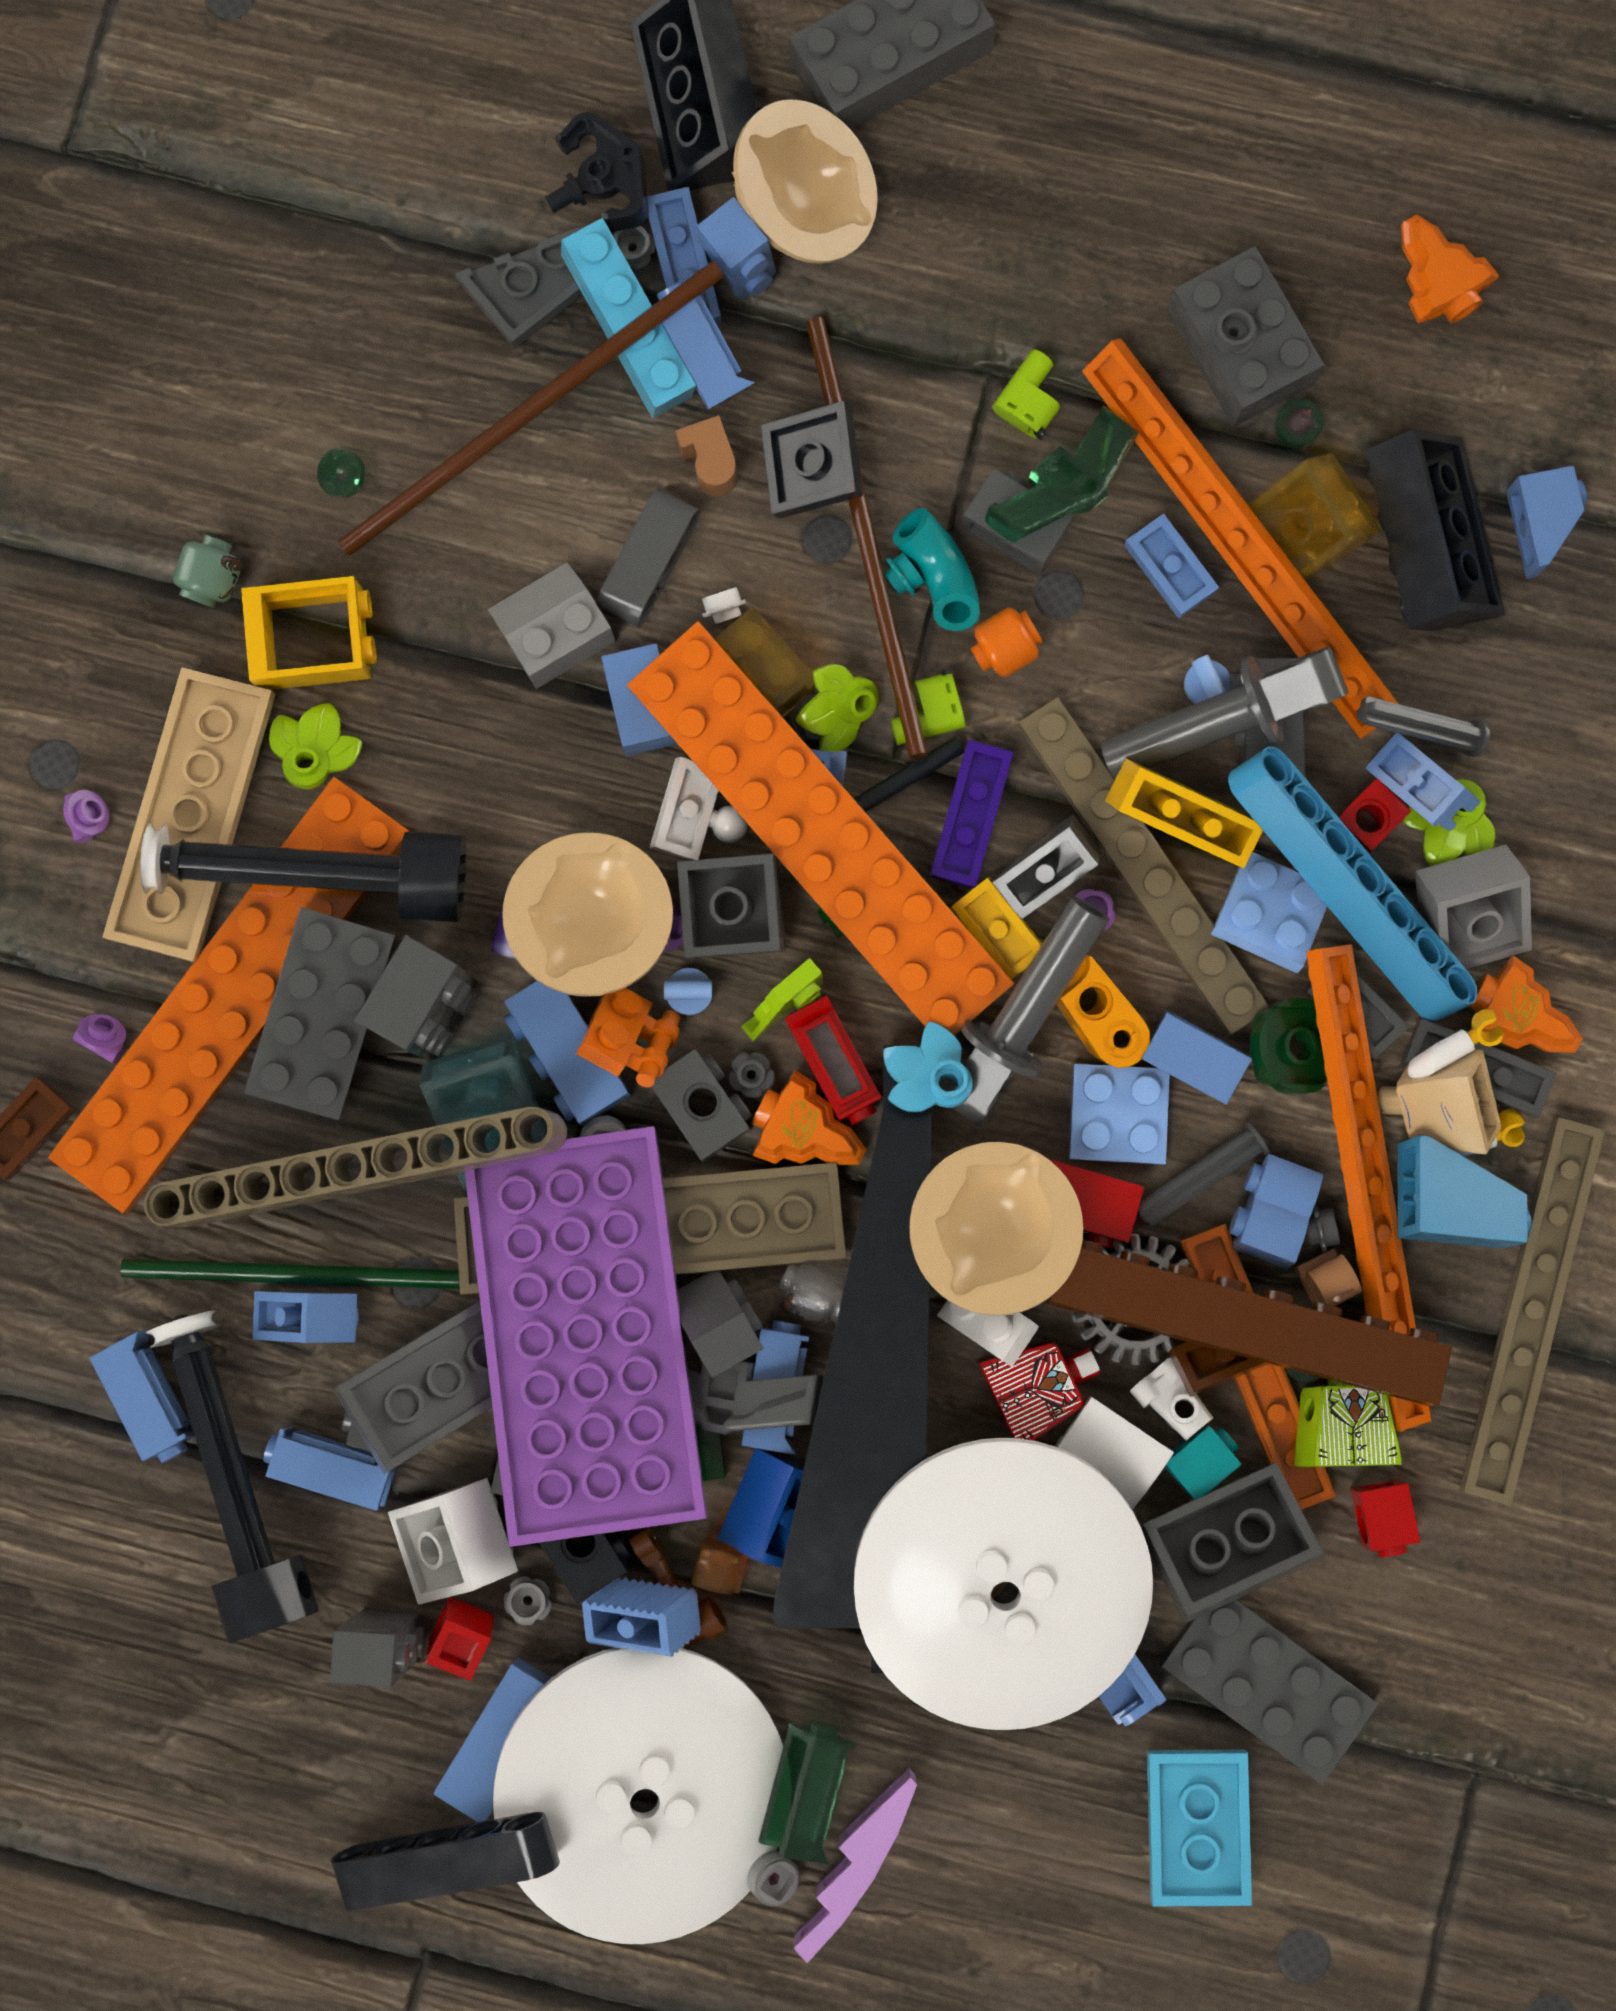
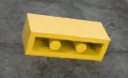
M1127 758L1105 799V802L1116 810L1243 869L1263 832L1251 816Z

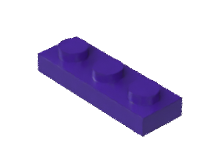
M968 740L930 878L969 889L976 887L1014 752Z

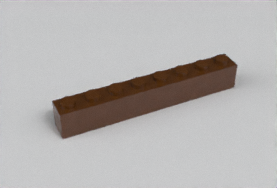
M1087 1240L1082 1241L1080 1255L1071 1275L1062 1287L1046 1300L1047 1305L1425 1406L1440 1405L1452 1351L1451 1346L1437 1343L1439 1335L1433 1332L1409 1328L1408 1335L1389 1330L1391 1322L1367 1315H1361L1360 1322L1342 1318V1309L1335 1306L1313 1302L1312 1309L1293 1305L1294 1296L1283 1292L1265 1289L1264 1296L1244 1292L1246 1283L1217 1277L1214 1284L1197 1279L1198 1271L1176 1264H1169L1168 1271L1149 1266V1257L1127 1251H1121L1120 1258L1101 1253L1102 1245Z

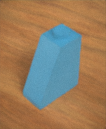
M1419 1135L1398 1143V1239L1500 1249L1528 1243L1531 1215L1527 1209V1194L1429 1136Z

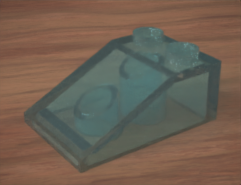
M514 1034L423 1063L420 1087L436 1126L525 1107H539L530 1075ZM543 1118L538 1119L531 1128V1137L535 1143L541 1142L547 1134ZM497 1128L491 1129L485 1137L487 1151L495 1150L499 1146L500 1133ZM446 1138L443 1143L450 1158L454 1151V1145L450 1138ZM465 1171L456 1173L464 1195L468 1197Z

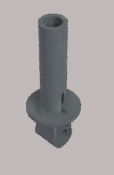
M1331 647L1309 653L1286 666L1266 674L1253 656L1243 658L1241 661L1242 673L1240 677L1243 685L1103 740L1101 743L1102 753L1110 773L1116 779L1126 758L1146 768H1150L1260 725L1262 732L1265 733L1273 744L1283 742L1285 739V729L1282 718L1305 709L1322 706L1349 693Z
M1072 897L993 1023L989 1025L973 1019L969 1021L967 1019L962 1025V1033L975 1046L964 1064L972 1076L973 1086L968 1099L961 1105L952 1107V1109L977 1126L981 1127L1002 1096L1004 1092L1002 1090L1014 1072L1027 1077H1038L1042 1072V1063L1028 1047L1110 919L1098 908L1078 897ZM951 1080L945 1091L955 1090L957 1087L955 1082Z

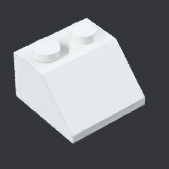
M487 1478L453 1488L388 1512L418 1605L471 1592L518 1572L513 1557V1547H509L508 1538L498 1512L497 1499L494 1493H490L491 1488Z

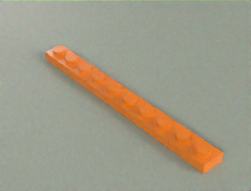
M1121 338L1112 340L1082 370L1083 374L1298 658L1322 648L1331 647L1349 691L1348 694L1332 701V703L1360 740L1377 728L1364 725L1361 720H1358L1356 713L1360 708L1361 700L1366 697H1373L1396 704L1399 703Z
M1352 944L1306 951L1309 967L1308 974L1312 985L1317 1015L1316 1022L1320 1033L1325 1063L1324 1070L1332 1105V1118L1335 1124L1340 1153V1166L1343 1172L1348 1201V1214L1351 1220L1356 1249V1262L1359 1268L1364 1297L1365 1314L1391 1322L1389 1330L1408 1335L1409 1328H1416L1402 1241L1397 1238L1398 1217ZM1388 1396L1395 1431L1402 1432L1431 1422L1429 1406Z

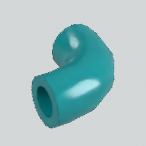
M923 507L917 508L907 514L897 525L892 537L893 543L913 563L925 581L931 595L933 616L937 624L950 631H962L970 628L977 622L980 615L978 592L970 567L954 539L927 509Z

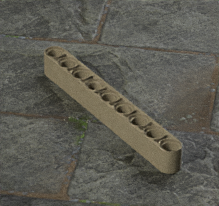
M525 1107L159 1183L148 1191L144 1199V1210L146 1216L154 1224L188 1228L551 1154L563 1146L567 1137V1127L559 1114L539 1107ZM543 1118L547 1124V1134L541 1142L535 1143L531 1137V1128L538 1119ZM497 1128L500 1133V1143L493 1152L489 1153L485 1147V1137L491 1129ZM446 1138H450L454 1145V1151L452 1156L443 1162L439 1156V1147ZM403 1147L407 1153V1162L400 1171H397L393 1164V1157L399 1148ZM355 1157H358L361 1162V1171L359 1176L352 1180L348 1174V1166ZM312 1166L315 1171V1181L309 1189H306L303 1183V1175ZM267 1176L270 1182V1189L268 1194L262 1199L258 1192V1185L261 1179ZM221 1185L225 1195L222 1204L217 1207L214 1202V1193ZM177 1195L180 1201L179 1209L172 1216L170 1202Z

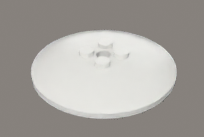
M990 1438L961 1443L926 1458L910 1469L894 1483L871 1514L863 1531L855 1562L854 1596L860 1629L873 1658L887 1678L903 1694L929 1712L955 1723L982 1729L1013 1730L1044 1725L1064 1718L1095 1700L1114 1683L1133 1658L1143 1638L1152 1605L1153 1575L1148 1545L1134 1512L1119 1490L1097 1469L1076 1455L1042 1442L1020 1438ZM1010 1582L1016 1585L1019 1589L1016 1599L1007 1604L994 1601L990 1595L992 1589L997 1584Z
M611 1648L584 1657L553 1676L531 1697L513 1722L498 1758L493 1788L494 1819L539 1811L545 1813L560 1860L559 1866L552 1872L536 1879L517 1882L524 1893L537 1907L565 1927L587 1937L620 1944H648L679 1938L700 1930L735 1907L750 1892L747 1879L752 1864L761 1855L770 1851H776L785 1827L789 1804V1773L785 1751L779 1733L760 1699L732 1671L715 1660L684 1648H680L678 1653L674 1652L673 1657ZM641 1789H650L658 1795L656 1806L645 1813L632 1809L630 1806L632 1796Z

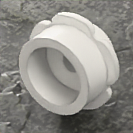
M737 587L702 599L706 613H703L702 616L704 618L712 616L715 624L741 616L739 606L744 605L746 600H741Z

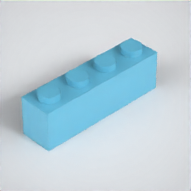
M603 218L561 240V256L607 339L652 306ZM662 324L618 356L652 419L693 397L696 384Z

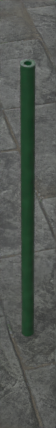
M123 1259L120 1267L122 1278L460 1289L459 1270Z

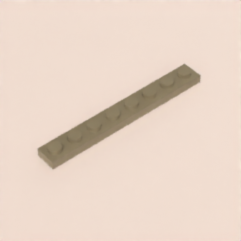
M1058 697L1018 723V728L1226 1034L1230 1036L1253 1021L1255 1015L1259 1011L1267 1009L1269 1005L1226 942L1211 935L1213 923L1146 825L1116 810L1105 802L1115 780Z
M1560 1117L1553 1118L1530 1208L1531 1228L1528 1233V1243L1521 1244L1459 1489L1461 1492L1512 1506L1605 1134L1603 1129Z

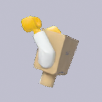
M1488 1009L1480 1010L1472 1018V1030L1466 1033L1461 1029L1435 1043L1410 1060L1398 1080L1397 1086H1382L1378 1092L1380 1113L1403 1115L1409 1139L1419 1135L1429 1136L1463 1157L1475 1153L1487 1154L1489 1149L1496 1147L1497 1141L1500 1140L1509 1147H1517L1523 1143L1525 1134L1521 1126L1524 1125L1525 1121L1520 1111L1506 1109L1498 1114L1483 1050H1475L1474 1047L1479 1042L1484 1046L1491 1047L1498 1045L1502 1041L1504 1033L1500 1026L1494 1027L1490 1031H1482L1485 1026L1493 1024L1497 1020L1495 1013Z

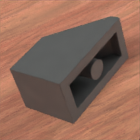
M1072 814L1035 841L999 874L992 883L1022 920L1099 864L1101 850Z

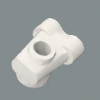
M1171 1357L1167 1358L1130 1390V1393L1143 1408L1150 1405L1165 1420L1166 1424L1172 1430L1178 1432L1186 1441L1213 1419V1416L1197 1394L1189 1396ZM1185 1400L1192 1404L1194 1408L1192 1416L1181 1418L1176 1414L1175 1405L1179 1401Z

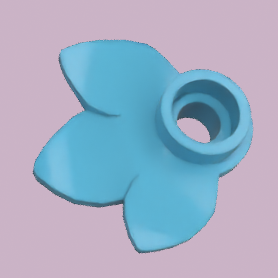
M933 1022L927 1023L923 1031L920 1047L893 1046L884 1049L883 1057L887 1072L893 1080L898 1082L890 1092L888 1100L898 1108L908 1112H922L935 1104L941 1107L952 1108L961 1105L970 1096L973 1081L969 1070L960 1063L961 1044L952 1033L941 1025ZM950 1079L955 1082L957 1087L953 1091H944L939 1086V1083L942 1080Z

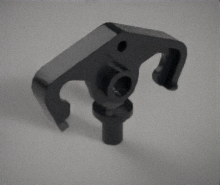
M591 112L578 114L561 133L556 135L555 140L560 150L568 155L571 151L579 148L580 141L584 136L592 135L596 138L597 151L583 161L577 178L574 179L571 172L566 175L568 180L563 182L564 186L545 196L553 213H556L573 202L575 205L581 203L583 207L588 204L583 196L586 193L596 199L604 200L615 196L621 191L630 199L629 206L623 210L610 208L605 213H601L600 217L604 219L611 234L615 231L640 226L648 217L645 161L639 146Z

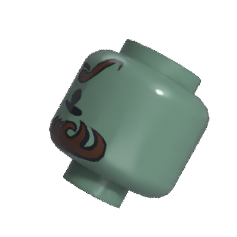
M208 535L204 536L202 543L196 541L185 543L172 578L175 585L181 588L179 595L212 608L216 607L217 602L224 603L229 601L242 569L241 561L229 554L232 545Z

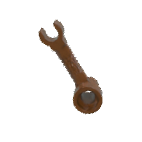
M647 1527L633 1535L629 1542L643 1565L649 1569L654 1580L662 1586L668 1584L672 1588L676 1585L680 1589L681 1586L676 1581L674 1573H672L665 1560L664 1552L651 1528ZM711 1596L698 1602L701 1630L699 1636L695 1635L694 1640L690 1639L689 1644L684 1645V1649H688L705 1638L711 1641L728 1631L727 1621L720 1607Z

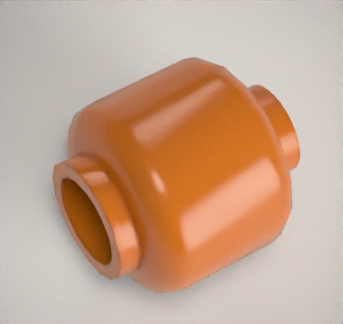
M1008 607L975 627L974 635L978 643L970 647L984 672L993 668L1000 677H1008L1038 658V645L1043 643V640L1025 610L1018 613L1014 608Z

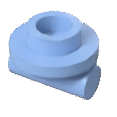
M1209 655L1202 656L1191 663L1192 667L1188 670L1184 679V690L1191 702L1195 704L1230 690V674L1222 664L1212 661Z
M680 969L668 981H664V1000H667L672 1009L682 1015L691 1016L699 1014L711 1003L713 998L712 980L698 969Z

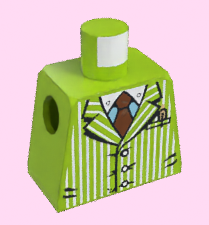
M1328 1380V1386L1303 1388L1300 1395L1294 1457L1295 1467L1402 1465L1388 1396Z

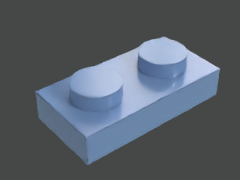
M1162 514L1129 537L1124 543L1125 548L1178 619L1217 593L1219 586L1165 514Z

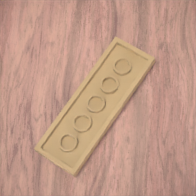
M181 667L102 938L186 961L196 962V959L202 952L221 882L183 880L181 882L175 876L169 874L167 885L162 895L158 893L157 888H151L147 894L144 893L140 875L141 846L144 831L149 823L153 825L155 830H160L161 826L165 823L169 830L170 845H175L182 839L186 842L233 844L276 694L272 690Z

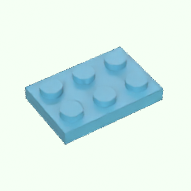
M1245 1749L1147 1750L1150 1902L1152 1906H1252L1247 1751Z

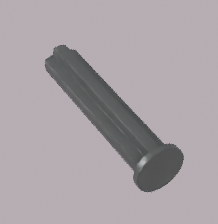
M1373 697L1362 699L1360 708L1356 713L1358 720H1361L1364 725L1462 749L1465 755L1470 757H1477L1482 754L1487 747L1490 737L1489 726L1483 720L1475 719L1471 722H1466Z
M1249 1122L1243 1124L1245 1128L1243 1132L1142 1199L1137 1212L1142 1221L1148 1226H1154L1258 1154L1262 1153L1264 1156L1270 1154L1267 1145L1256 1129Z

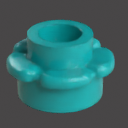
M903 552L893 560L888 557L886 562L891 567L885 571L888 581L899 595L908 591L911 596H915V590L925 583L923 578Z

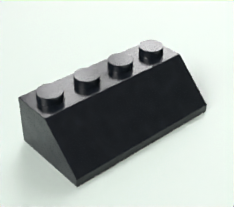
M658 0L633 19L630 24L667 190L672 191L685 187L693 190L735 181L731 173L734 171L735 146L742 128L758 111L732 0Z
M1412 429L1367 449L1366 454L1369 463L1367 474L1376 492L1380 508L1378 520L1382 530L1386 533L1390 550L1389 566L1397 579L1401 595L1400 611L1408 624V628L1410 630L1436 631L1506 615L1462 437Z

